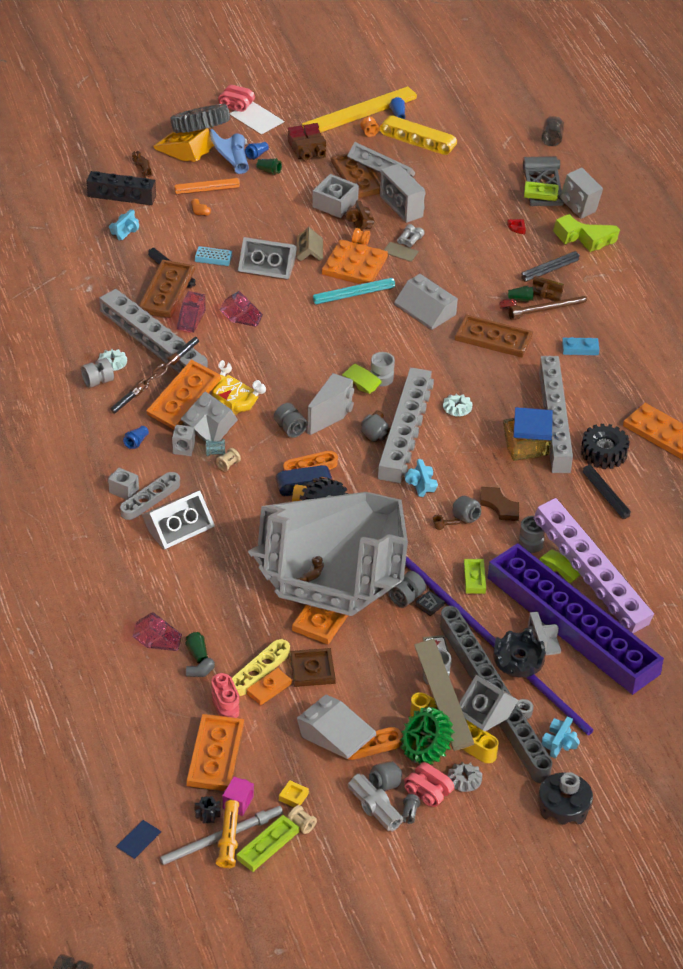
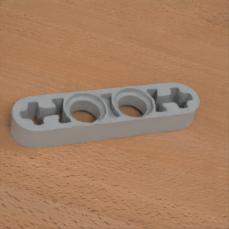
M168 472L124 501L120 506L121 517L126 520H132L180 487V476L175 472ZM160 489L162 492L155 493L153 490ZM140 499H147V500H148L147 502H144V503L139 502Z

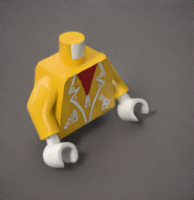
M224 360L220 361L221 380L212 389L211 396L229 407L235 415L240 412L249 411L259 398L258 394H263L266 391L265 385L256 380L252 385L254 389L230 375L225 376V374L231 372L232 367L228 363L227 367L224 368Z

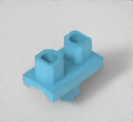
M134 210L121 214L116 223L109 225L111 234L117 235L118 240H123L130 232H136L139 229V220L135 218Z
M421 459L417 460L415 469L411 468L405 474V481L416 487L419 497H424L426 492L434 493L438 486L437 480L431 479L433 476L432 467L425 466L424 461Z
M567 717L565 721L554 718L549 731L557 735L544 734L542 745L551 750L550 757L556 759L562 747L568 751L569 749H576L580 744L577 733H571L570 725L573 722L572 718Z

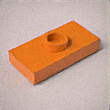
M277 668L247 688V694L261 706L292 684V679Z

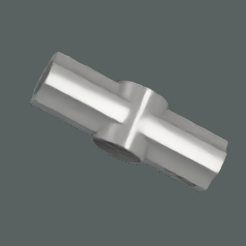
M363 774L355 775L348 783V788L361 801L365 813L368 816L374 815L387 831L396 830L403 822V817L390 804L385 791L382 789L377 790Z

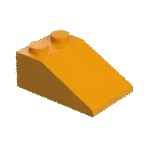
M206 128L184 133L171 132L153 147L155 150L182 161L195 162L200 159V156L210 152L209 149L214 144L210 132Z

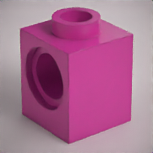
M233 777L223 794V809L225 810L226 801L239 802L238 815L243 816L254 798V784L246 779Z

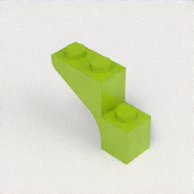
M568 214L556 219L553 232L564 244L579 239L588 251L592 252L615 243L620 229L615 225L583 224Z

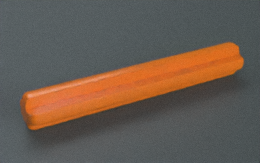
M238 178L176 184L174 190L176 194L232 189L239 188L240 181Z

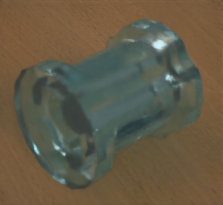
M207 439L206 456H210V454H222L223 456L225 454V439L221 441H209Z

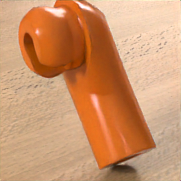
M198 199L191 201L193 212L196 215L208 216L211 213L210 207L200 204Z

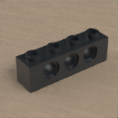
M90 171L86 181L87 197L151 206L156 198V180Z

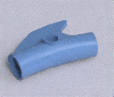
M211 129L210 136L215 148L233 165L235 172L238 174L247 172L249 165L245 155L244 136L234 134L229 139H222Z

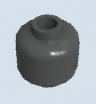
M369 414L361 423V432L372 442L383 441L388 435L389 425L377 414Z
M460 496L453 503V515L465 523H472L481 515L480 503L469 496Z
M393 761L379 763L372 767L369 781L377 790H391L400 785L402 771Z

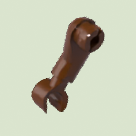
M134 151L132 153V160L142 167L143 178H146L147 175L153 176L149 160L141 156L140 151H136V153Z
M313 557V565L310 571L304 573L297 580L310 582L320 577L324 568L322 557Z

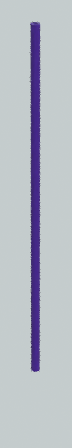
M406 556L405 566L419 574L425 584L448 606L457 608L464 620L494 648L496 638ZM535 674L526 677L567 717L572 718L573 722L587 735L592 734L594 729Z

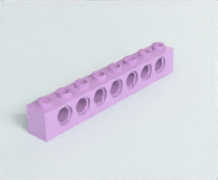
M557 498L539 506L533 518L536 524L544 530L549 540L554 542L559 548L560 553L580 573L585 583L590 585L595 591L596 596L605 603L610 613L614 614L620 621V624L631 633H635L648 626L654 613Z

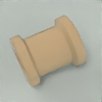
M229 448L226 454L216 458V464L223 472H227L230 466L241 461L240 454L234 448Z
M300 805L294 807L288 815V819L300 827L303 834L312 831L317 823L316 817L309 816Z

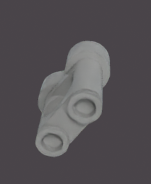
M408 224L404 228L402 235L397 239V242L411 248L417 240L423 237L425 232L420 227L415 228L413 225Z

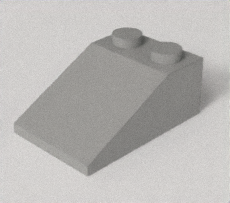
M332 373L308 406L307 434L312 435L340 421L348 412L352 411L354 402H352L354 394L352 379Z
M326 694L297 717L302 738L346 759L376 735V731L342 701Z

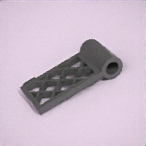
M556 156L523 157V173H525L526 181L541 183L539 181L543 179L547 181L546 184L559 185L557 197L559 200H534V198H529L530 206H563L564 202L560 198L562 190L558 173L560 160H557ZM554 174V177L551 179L546 175ZM530 175H537L538 177L534 179Z

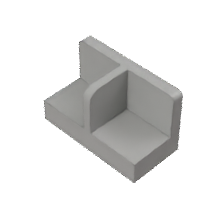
M531 612L528 628L533 631L534 638L538 642H544L546 655L560 654L561 648L557 639L558 626L556 624L545 625L541 622L538 612Z

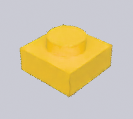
M289 780L279 794V801L292 807L301 806L309 794V789Z

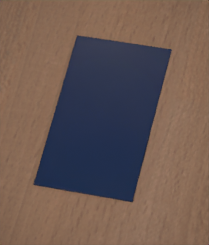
M142 820L116 847L135 859L162 831Z

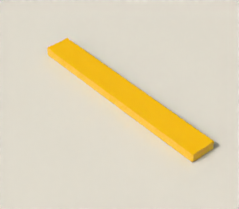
M405 87L302 123V127L304 129L306 124L318 123L321 133L389 109L390 101L395 97L402 98L406 103L417 99V94L411 88Z

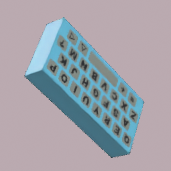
M199 246L195 255V262L229 266L232 251Z

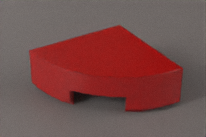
M507 219V226L511 231L518 234L526 233L524 219Z

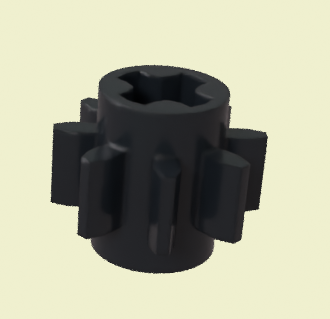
M213 796L201 797L200 802L194 804L195 818H200L203 824L215 823L216 817H221L220 801L216 802Z

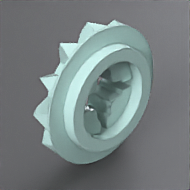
M113 349L111 351L105 350L98 358V360L107 358L111 363L113 371L120 370L127 364L125 352H120L119 349L116 351Z
M456 393L455 396L449 395L448 398H444L443 408L450 415L464 416L471 412L472 402L464 394L459 396Z

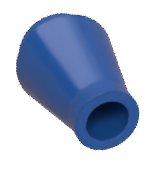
M400 97L393 98L390 101L392 112L396 117L405 119V101Z
M266 142L248 144L245 148V154L249 159H257L264 152L268 151L269 146Z
M140 426L127 432L123 438L124 445L129 449L138 448L149 434L148 428Z

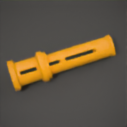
M234 800L225 802L222 838L218 841L219 857L216 859V865L221 868H233L236 865L234 855L235 850L238 848L235 835L239 802Z

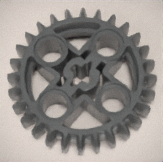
M216 104L183 111L171 116V126L173 132L184 133L221 125L230 120L229 109L226 104Z

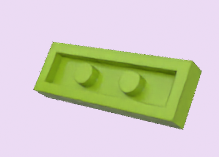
M282 815L237 853V860L254 872L298 834L299 827Z

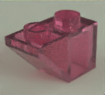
M188 291L182 302L177 329L194 333L206 311L205 294Z
M240 291L226 298L220 308V311L231 322L254 327L258 326L263 316L259 309Z
M152 612L136 621L132 637L147 648L177 651L179 650L182 634Z

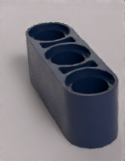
M320 465L281 471L276 475L275 479L280 494L292 496L295 485L307 486V483L309 481L313 482L312 479L325 477L332 479V476L327 466Z

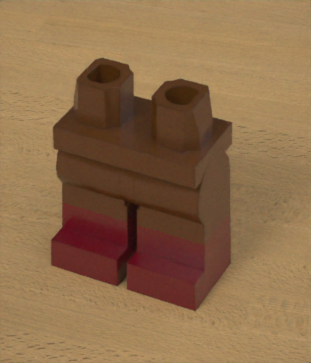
M318 123L306 124L304 129L302 125L288 127V142L295 154H297L298 159L307 161L315 156L319 158L326 157V140L319 131Z

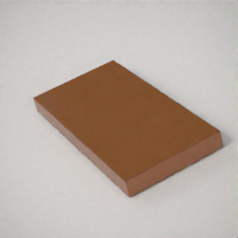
M349 153L331 157V162L340 177L359 185L358 198L380 194L381 181L373 169L348 158Z
M162 260L139 307L150 315L171 318L195 271V265Z
M466 314L455 334V341L523 358L533 337V331Z

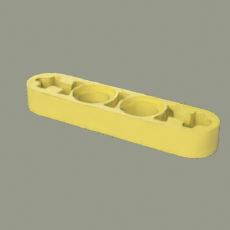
M279 639L274 641L232 678L239 696L247 694V688L271 673L289 657L290 644L286 640ZM270 659L273 662L270 664H265L262 662V660ZM250 671H257L259 674L251 676L248 673Z

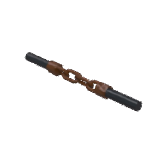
M197 337L192 338L181 349L167 358L169 362L158 365L152 371V376L149 379H142L132 387L128 394L110 408L114 414L117 413L134 397H138L149 387V382L153 378H160L168 370L167 366L170 364L174 366L179 362L182 356L199 343V339ZM160 367H162V369H165L159 375L158 373H155ZM141 383L146 385L143 389L139 386Z

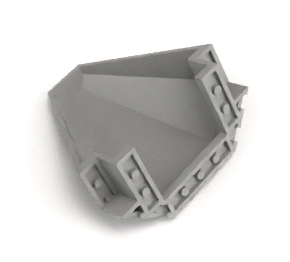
M360 492L261 506L258 546L249 550L248 553L251 557L254 556L265 578L270 580L276 590L274 591L278 597L353 616L404 580L408 539L402 500L370 492ZM313 557H322L324 568L320 577L310 582L297 580L304 573L310 571L313 565Z

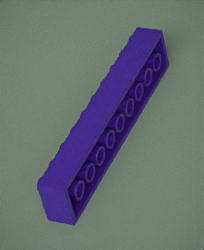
M518 543L489 561L488 579L530 613L538 612L541 622L545 625L556 624L559 628L557 635L632 695L661 675L664 661L661 655Z

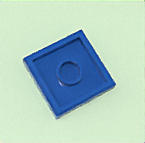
M515 407L514 438L551 441L553 410Z

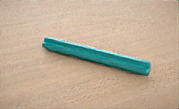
M387 278L314 294L313 302L317 305L394 288L395 281L393 278Z

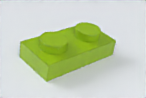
M526 181L524 197L557 201L559 185Z
M464 559L465 593L486 594L484 559Z

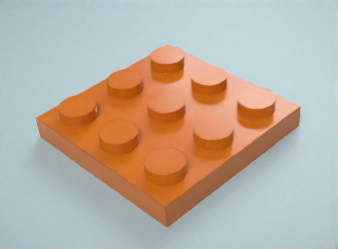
M340 239L323 266L322 275L357 284L373 282L388 257V251Z

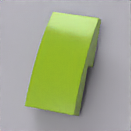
M353 364L342 374L343 377L352 379L353 384H356L358 390L368 394L375 391L382 383L373 373L356 364Z
M551 549L539 559L552 571H558L569 584L581 576L572 567L569 560L555 550Z

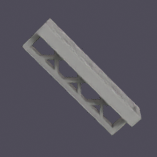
M354 142L347 156L380 173L383 168L399 164L410 176L414 177L415 175L412 168Z

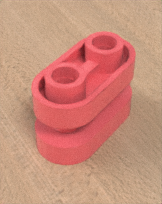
M228 85L218 97L219 104H226L228 109L244 112L254 101L255 95L248 88Z
M216 674L211 680L212 701L219 716L237 718L239 716V693L228 674Z
M422 762L415 769V773H410L404 779L406 791L417 795L426 805L437 807L443 801V796H448L454 790V784L448 776L425 762Z

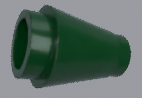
M277 158L258 159L256 164L257 169L274 175L276 173L279 174L282 170V162Z
M527 285L508 290V299L529 303V301L534 300L533 287Z
M193 632L187 635L185 645L196 662L200 664L204 659L208 658L205 637L200 632Z

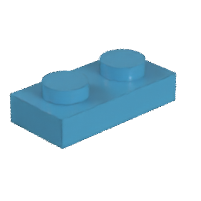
M562 338L563 355H599L598 338Z

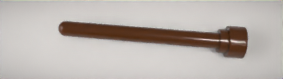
M580 296L522 308L517 305L509 306L508 315L511 320H516L522 317L523 314L587 302V297Z

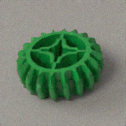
M433 707L421 708L420 711H414V717L408 716V723H403L405 730L400 731L403 735L400 739L403 743L401 748L405 751L404 755L411 759L412 762L418 764L425 762L433 765L434 761L440 762V756H446V750L451 749L449 744L454 741L451 738V735L455 733L451 729L454 724L449 721L448 715Z

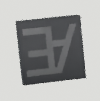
M428 591L416 601L415 606L429 616H432L444 606V601Z

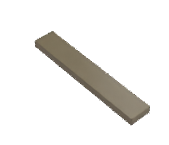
M435 639L414 644L436 706L448 715L449 721L454 724L451 728L455 732L451 735L454 741L450 742L453 751L474 745V740Z

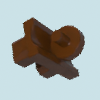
M356 200V207L349 208L346 211V219L349 222H354L356 228H360L361 231L364 228L371 229L374 224V218L369 217L370 208L363 206L361 201Z
M534 276L532 284L533 294L539 295L541 298L559 301L562 297L564 284Z

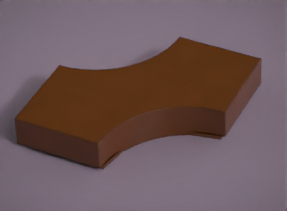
M481 487V506L493 509L498 514L499 520L519 521V502L507 499L501 493L500 488Z

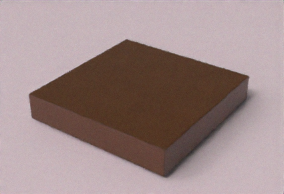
M331 648L290 651L294 687L336 684Z

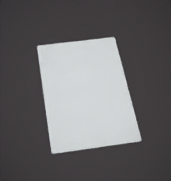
M254 102L244 112L235 110L230 113V115L260 134L285 122Z

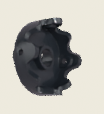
M525 628L519 633L507 631L502 639L497 637L493 655L496 666L504 673L513 677H529L538 673L544 666L546 651L544 642H538L534 638L533 631ZM518 654V655L524 656V657H523V658H517V657H515V655Z
M566 772L555 773L544 779L540 785L537 798L542 817L548 819L552 816L562 825L572 821L582 824L592 808L593 792L587 781L578 776L580 779L578 791L574 794H569L571 795L570 798H564L560 795L564 792L561 791L559 786L560 778ZM565 782L568 785H573V782Z

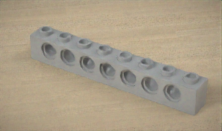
M117 289L99 298L100 312L164 362H169L167 358L186 344L182 338L175 335L169 328H166ZM192 348L174 366L171 364L169 366L180 373L191 359L207 368L208 360L204 355H201Z
M541 356L539 377L544 410H553L552 440H548L552 473H571L573 453L559 356Z
M410 367L380 460L378 479L401 483L402 476H405L407 473L408 465L406 463L410 464L412 455L410 450L414 451V438H418V426L422 425V413L425 414L427 407L425 402H429V389L432 390L434 385V379H431L432 371Z

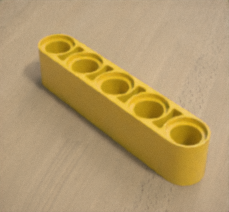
M388 116L380 125V132L385 136L442 155H448L457 144L456 138L451 134L396 116Z
M415 693L411 697L410 715L413 717L414 711H420L421 708L433 707L438 709L434 698L425 693ZM465 719L474 740V745L462 748V750L483 763H493L497 758V738Z

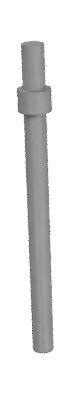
M281 806L266 812L262 810L255 813L254 817L238 823L236 834L255 825L261 826L266 824L269 819L283 814ZM223 830L161 856L160 861L162 865L218 842L222 838Z

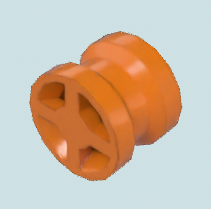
M365 117L360 123L361 129L368 137H373L379 132L380 127L373 117Z
M355 228L352 242L367 246L370 239V231H361L360 228Z

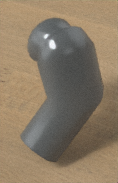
M206 658L198 666H187L186 676L206 677L215 667L214 660Z

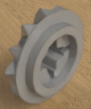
M463 762L459 765L454 764L449 769L448 777L453 782L456 790L463 792L473 791L482 783V773L479 771V767H474L471 762L469 764H464ZM463 772H465L466 775L468 776V780H467V781H466V778H464V776H462V773H463Z

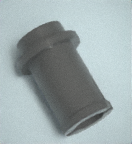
M408 794L403 800L404 809L402 817L403 822H406L409 815L408 824H412L415 822L416 811L421 802L417 795Z

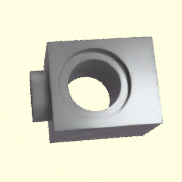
M175 426L172 437L173 454L192 456L195 445V427Z
M118 468L108 478L109 493L125 500L132 497L139 490L138 475Z

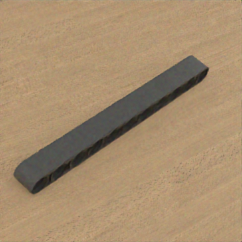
M453 606L444 607L441 611L440 628L472 681L477 675L510 694L459 610ZM516 704L509 718L499 723L531 778L537 783H542L544 779L551 775L552 760Z

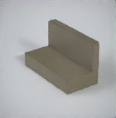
M308 227L297 236L296 258L302 261L312 254L321 261L323 259V238Z

